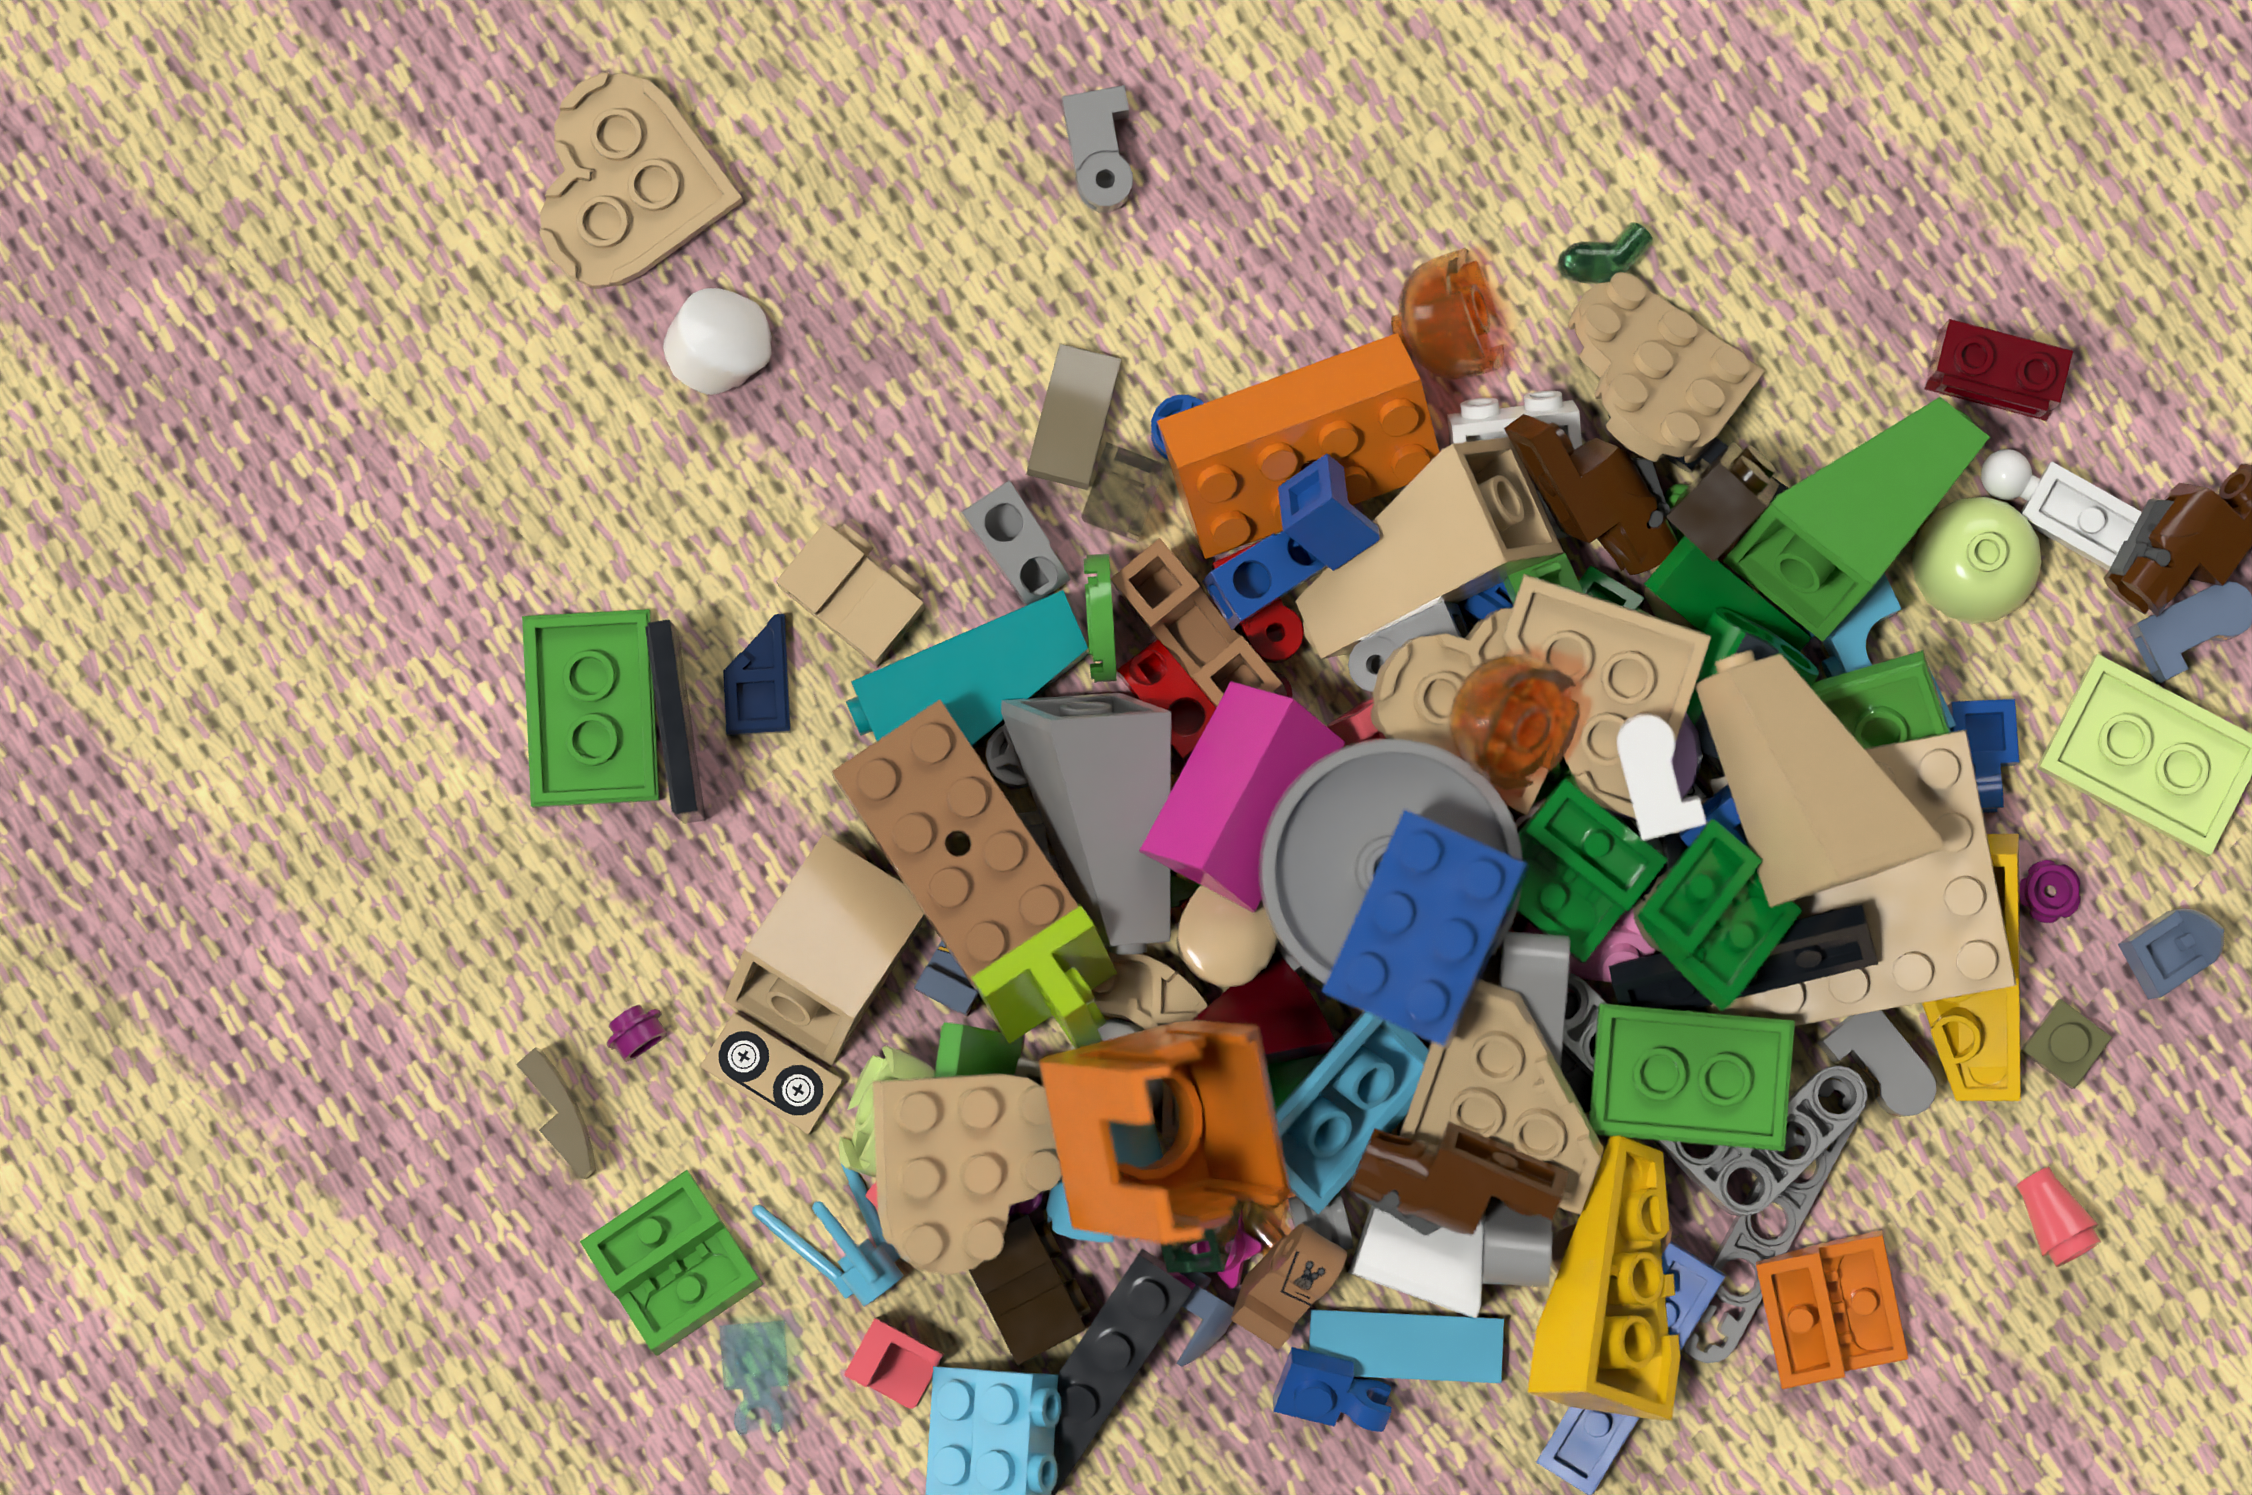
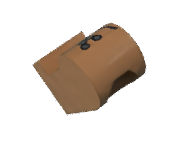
M1299 1224L1287 1237L1284 1235L1244 1277L1231 1320L1279 1350L1291 1337L1295 1323L1316 1300L1321 1299L1332 1287L1344 1266L1347 1251L1319 1235L1306 1224Z

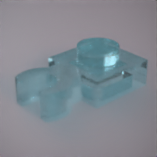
M785 1320L720 1325L724 1390L743 1389L744 1400L738 1405L734 1415V1424L738 1434H748L749 1425L747 1417L749 1412L757 1407L764 1408L770 1413L772 1432L782 1431L784 1412L778 1401L772 1398L771 1387L790 1385Z

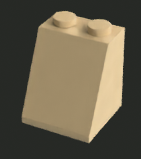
M823 834L745 947L723 1000L831 1068L921 926L925 915L899 876H890L868 862L866 856L855 846L843 841L836 842Z

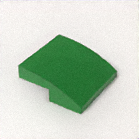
M1563 779L1518 832L1522 862L1526 863L1530 869L1522 884L1516 912L1545 935L1569 936V954L1579 962L1585 963L1622 913L1630 910L1668 859L1644 840L1642 841L1638 835L1573 784Z
M1712 818L1699 832L1636 917L1671 963L1706 998L1723 1011L1732 1005L1801 913L1802 909L1793 901L1773 907L1769 906L1759 874L1756 871V868L1763 860Z

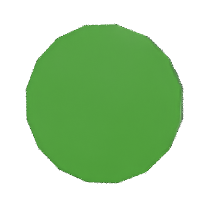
M1109 554L1086 555L1087 558H1083L1084 574L1097 573V576L1088 577V584H1085L1089 655H1093V662L1103 661V663L1090 664L1091 680L1094 679V683L1117 681Z

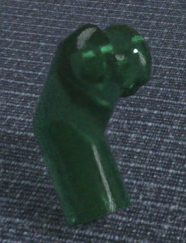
M1631 222L1612 242L1583 241L1573 243L1561 252L1557 263L1558 270L1566 280L1572 282L1576 281L1587 284L1610 282L1616 273H1626L1653 245V238L1645 227L1636 222Z

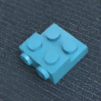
M933 1367L925 1495H1051L1057 1479V1463L1053 1456L1055 1425L1061 1413V1398L1057 1391L1058 1375Z

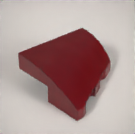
M1278 952L1273 954L1267 967L1260 971L1253 980L1244 985L1230 986L1222 995L1191 1020L1259 1026L1266 1068L1274 1063L1326 1054L1335 1042L1329 1026L1308 988L1296 971H1293Z

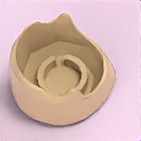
M1200 886L1189 900L1181 916L1176 943L1181 959L1197 977L1217 986L1229 987L1247 984L1260 971L1265 969L1274 954L1278 938L1268 920L1262 899L1253 913L1210 889Z

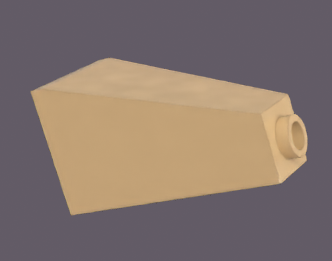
M1509 437L1454 443L1442 449L1372 521L1379 527V541L1333 571L1328 567L1295 602L1302 615L1301 622L1304 635L1308 642L1317 649L1320 658L1351 654L1355 645L1363 639L1442 601L1457 604L1504 582L1508 575L1562 554L1563 551L1527 470Z
M1750 650L1715 662L1718 674L1695 684L1750 850L1763 860L1757 867V871L1770 907L1874 876L1944 849L1940 835L1781 654L1755 661L1753 652Z

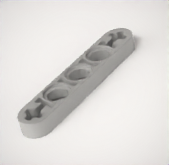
M1835 1079L1823 1081L1819 1087L1818 1096L1829 1097L1833 1091H1837L1841 1095L1838 1105L1846 1111L1851 1101V1094L1847 1085ZM1858 1117L1831 1143L1828 1150L1825 1149L1815 1159L1816 1168L1809 1180L1803 1183L1792 1182L1772 1202L1782 1208L1785 1214L1786 1224L1779 1236L1773 1239L1760 1238L1751 1227L1752 1215L1735 1217L1710 1265L1722 1271L1724 1265L1732 1259H1744L1752 1265L1755 1271V1282L1749 1292L1740 1296L1729 1294L1721 1284L1715 1296L1724 1303L1741 1307L1742 1310L1737 1320L1729 1313L1724 1312L1717 1326V1331L1725 1336L1720 1347L1709 1344L1701 1352L1696 1348L1699 1337L1692 1332L1682 1348L1692 1359L1704 1363L1719 1362L1727 1358L1735 1349L1762 1299L1756 1262L1787 1253L1851 1134ZM1787 1123L1785 1150L1776 1151L1781 1157L1793 1146L1800 1145L1805 1147V1136L1796 1134L1798 1127L1794 1124ZM1756 1178L1742 1205H1750L1758 1197L1760 1192L1758 1178ZM1709 1305L1699 1322L1707 1323L1717 1306Z

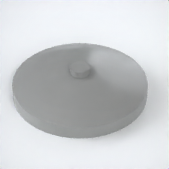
M1374 739L1358 742L1331 752L1310 765L1292 782L1279 799L1269 818L1260 849L1259 884L1262 901L1273 931L1285 950L1305 971L1322 983L1326 984L1404 809L1522 861L1520 840L1507 806L1490 782L1463 759L1444 749L1412 740ZM1521 889L1491 956L1503 941L1512 924L1518 907Z

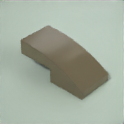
M1064 344L1059 345L1026 475L1088 490L1120 369V358Z
M535 1047L516 1065L558 1112L539 1131L580 1178L587 1179L596 1171L593 1148L584 1119L572 1093L555 1066L541 1049Z

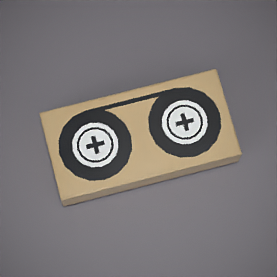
M734 1012L700 1065L705 1071L810 1135L843 1082L839 1077Z

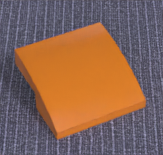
M1882 1230L1805 1247L1756 1262L1782 1389L1846 1377L1845 1371L1909 1359Z

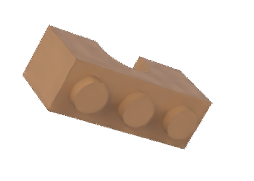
M1161 538L1156 540L1111 578L1117 592L1153 635L1173 655L1216 708L1231 681L1287 696L1282 682L1242 635L1240 636L1235 630H1231L1225 618L1208 599L1201 586Z

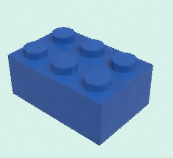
M1404 809L1322 992L1449 1049L1530 867L1520 860Z

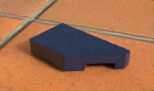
M775 614L752 642L723 671L727 736L791 733L785 614Z

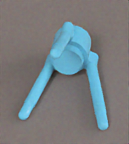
M842 1164L841 1166L849 1181V1186L877 1246L874 1247L868 1238L856 1245L825 1204L821 1201L815 1202L812 1206L814 1213L845 1253L837 1261L844 1272L763 1206L755 1205L753 1207L752 1214L832 1281L845 1299L854 1294L860 1303L866 1306L904 1276L894 1263L901 1256L893 1244H888L883 1237L876 1208L865 1197L867 1188L862 1177H860L858 1172L847 1169Z

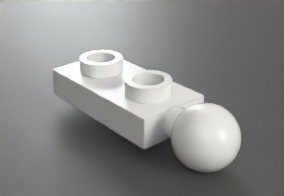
M2003 449L1992 453L1985 460L1981 469L1982 484L1990 495L2001 500H2011L2017 497L2025 499L2027 502L2021 514L2028 519L2033 529L2108 571L2123 542L2128 540L2142 513L2052 461L2046 466L2039 479L2032 475L2031 465L2026 457L2015 450Z

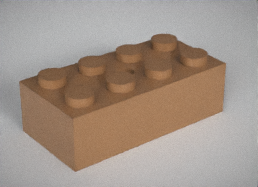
M938 700L831 771L834 780L975 991H978L971 978L972 976L1079 907L941 700ZM953 832H963L970 838V850L963 856H953L946 850V838Z

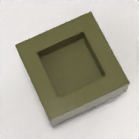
M2058 999L2021 1048V1052L2070 1089H2075L2112 1037L2063 1000Z

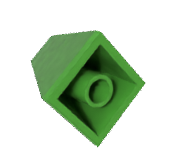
M1939 397L1779 494L1724 558L1723 562L1823 642L1875 585L1990 437L1978 428L1965 413L1955 409Z

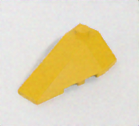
M1987 834L2016 986L1923 1002L1922 1005L1931 1027V1035L1956 1101H2021L2019 834Z
M1610 1136L1536 1328L1527 1393L1574 1408L1660 1421H1672L1680 1364L1679 1334L1669 1335L1666 1297L1675 1295L1674 1275L1663 1274L1661 1239L1666 1236L1670 1229L1662 1151L1622 1136Z

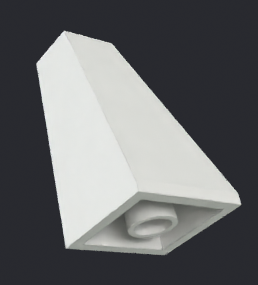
M1406 1116L1401 1121L1396 1136H1400ZM1371 1205L1347 1273L1476 1318L1481 1306L1484 1213L1474 1235L1459 1234L1441 1227L1425 1236L1385 1211L1381 1212Z

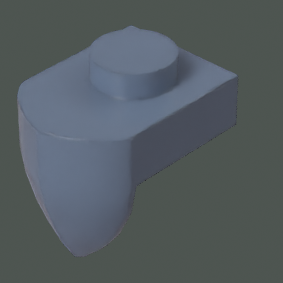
M2182 908L2167 911L2118 943V946L2148 1000L2164 996L2218 960L2224 947V928L2214 919L2200 911Z
M1179 1259L1173 1269L1196 1284L1182 1307L1202 1318V1321L1176 1363L1183 1367L1200 1357L1222 1337L1232 1322L1231 1317L1234 1307L1206 1291L1212 1280L1211 1278Z

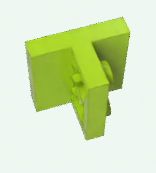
M1081 905L971 977L996 1025L1009 1044L1051 1016L1055 1018L1075 1048L1103 1041L1098 1029L1107 1022L1094 1003L1095 997L1091 990L1117 972L1095 925Z

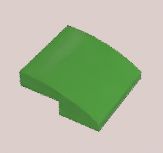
M685 1170L580 1241L607 1286L619 1299L648 1347L656 1356L764 1284L688 1170Z

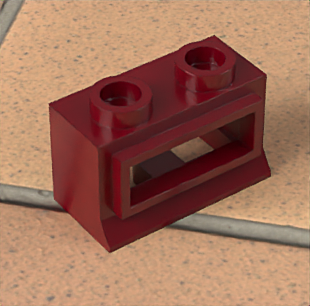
M1949 319L1939 330L1924 390L2047 421L2051 411L2061 403L2073 351Z

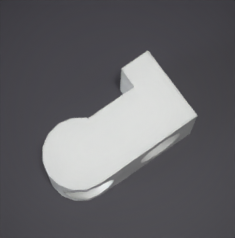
M1650 713L1636 714L1628 718L1620 727L1617 736V748L1642 841L1706 824L1699 796L1696 795L1684 799L1680 797L1671 764L1675 750V736L1668 723L1661 717Z

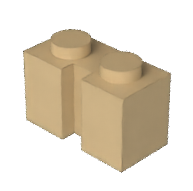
M824 522L776 582L781 590L874 666L878 667L925 610L924 602L916 597L923 587L895 564L887 572L875 565L867 558L874 549L873 546L846 524L837 532Z

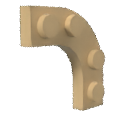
M1106 948V951L1117 973L1091 990L1095 997L1094 1003L1103 1016L1129 1020L1143 1030L1171 1023L1191 1021L1209 1006L1206 1000L1187 980L1166 964L1142 954L1125 955L1111 953L1108 951V948ZM1163 1081L1162 1138L1166 1142H1174L1179 1129V1107L1173 1091Z

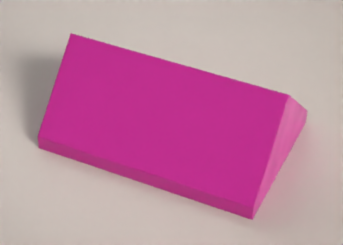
M1231 681L1139 852L1254 913L1262 899L1259 884L1260 849L1265 829L1276 804L1286 789L1303 771L1325 755L1342 748L1345 742L1296 700Z

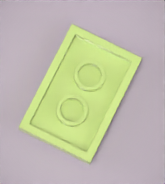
M2097 654L2093 656L2036 769L2208 857L2212 855L2252 776V734Z

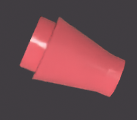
M2050 1167L2030 1175L2016 1185L2023 1197L2043 1257L2049 1255L2056 1267H2060L2078 1258L2101 1243L2094 1230L2098 1223L2057 1180Z

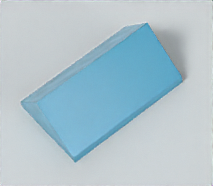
M1366 1011L1359 1015L1275 1110L1290 1191L1318 1215L1355 1174L1374 1128L1390 1134L1407 1115L1429 1053L1427 1047L1412 1032Z

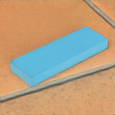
M1310 1309L1309 1351L1352 1361L1354 1363L1355 1377L1501 1383L1504 1319Z

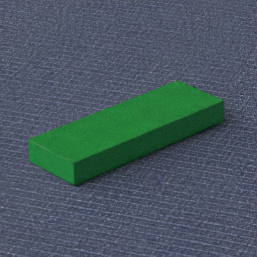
M1686 536L1682 538L1644 583L1655 595L1701 632L1714 610L1718 607L1731 610L1763 626L1799 652L1811 639L1800 627L1718 560L1711 561Z

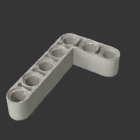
M1507 932L1502 941L1499 986L1520 994L1560 1068L1569 969V936ZM1491 1195L1484 1211L1482 1283L1548 1287L1552 1247L1551 1220L1540 1215L1525 1216L1507 1207L1502 1199Z
M1568 973L1567 987L1576 994L1578 1009L1572 1018L1564 1020L1562 1049L1592 1078L1594 1059L1590 1055L1589 1043L1592 1036L1596 1033L1598 1005L1607 1003L1584 980L1573 973ZM1833 1066L1820 1070L1811 1076L1788 1099L1787 1123L1794 1124L1800 1128L1806 1141L1803 1153L1795 1160L1784 1159L1776 1151L1715 1145L1709 1156L1703 1159H1696L1685 1153L1681 1142L1653 1141L1719 1208L1730 1215L1740 1217L1756 1214L1773 1202L1860 1115L1866 1105V1085L1860 1075L1852 1069ZM1826 1079H1839L1850 1090V1105L1842 1114L1829 1113L1819 1102V1087ZM1739 1168L1748 1169L1753 1172L1760 1184L1758 1197L1747 1206L1734 1202L1727 1192L1728 1177L1734 1170Z

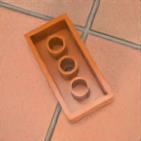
M1398 333L1157 420L1185 514L1205 559L1283 531L1278 486L1325 454L1330 455L1344 467L1348 503L1354 505L1408 485L1440 452L1421 379Z

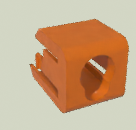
M1207 1021L1177 1022L1056 1053L1039 1060L1073 1229L1157 1243L1203 1238L1202 1230L1228 1222L1232 1216L1231 1208L1228 1207L1237 1205L1236 1200L1276 1205L1291 1195L1259 1026ZM1160 1077L1173 1091L1179 1107V1129L1173 1145L1160 1160L1146 1167H1135L1128 1163L1116 1162L1109 1121L1133 1124L1153 1123L1145 1079Z

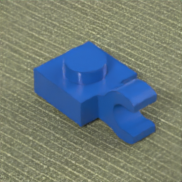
M2015 699L1951 702L1947 707L1956 726L1950 730L1951 732L1967 730L1982 812L1997 813L1998 808L2004 807L2001 766H2015L2019 763Z
M1291 1347L1273 1395V1412L1334 1427L1340 1412H1342L1364 1429L1383 1432L1392 1412L1391 1407L1386 1406L1391 1386L1376 1380L1355 1379L1354 1363L1352 1361Z

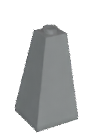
M1122 693L1001 700L1003 719L1068 890L1077 905L1082 906L1095 925L1102 942L1108 945V951L1125 955L1141 954L1147 952V943L1170 942V868L1140 853L1139 850L1171 793V712Z

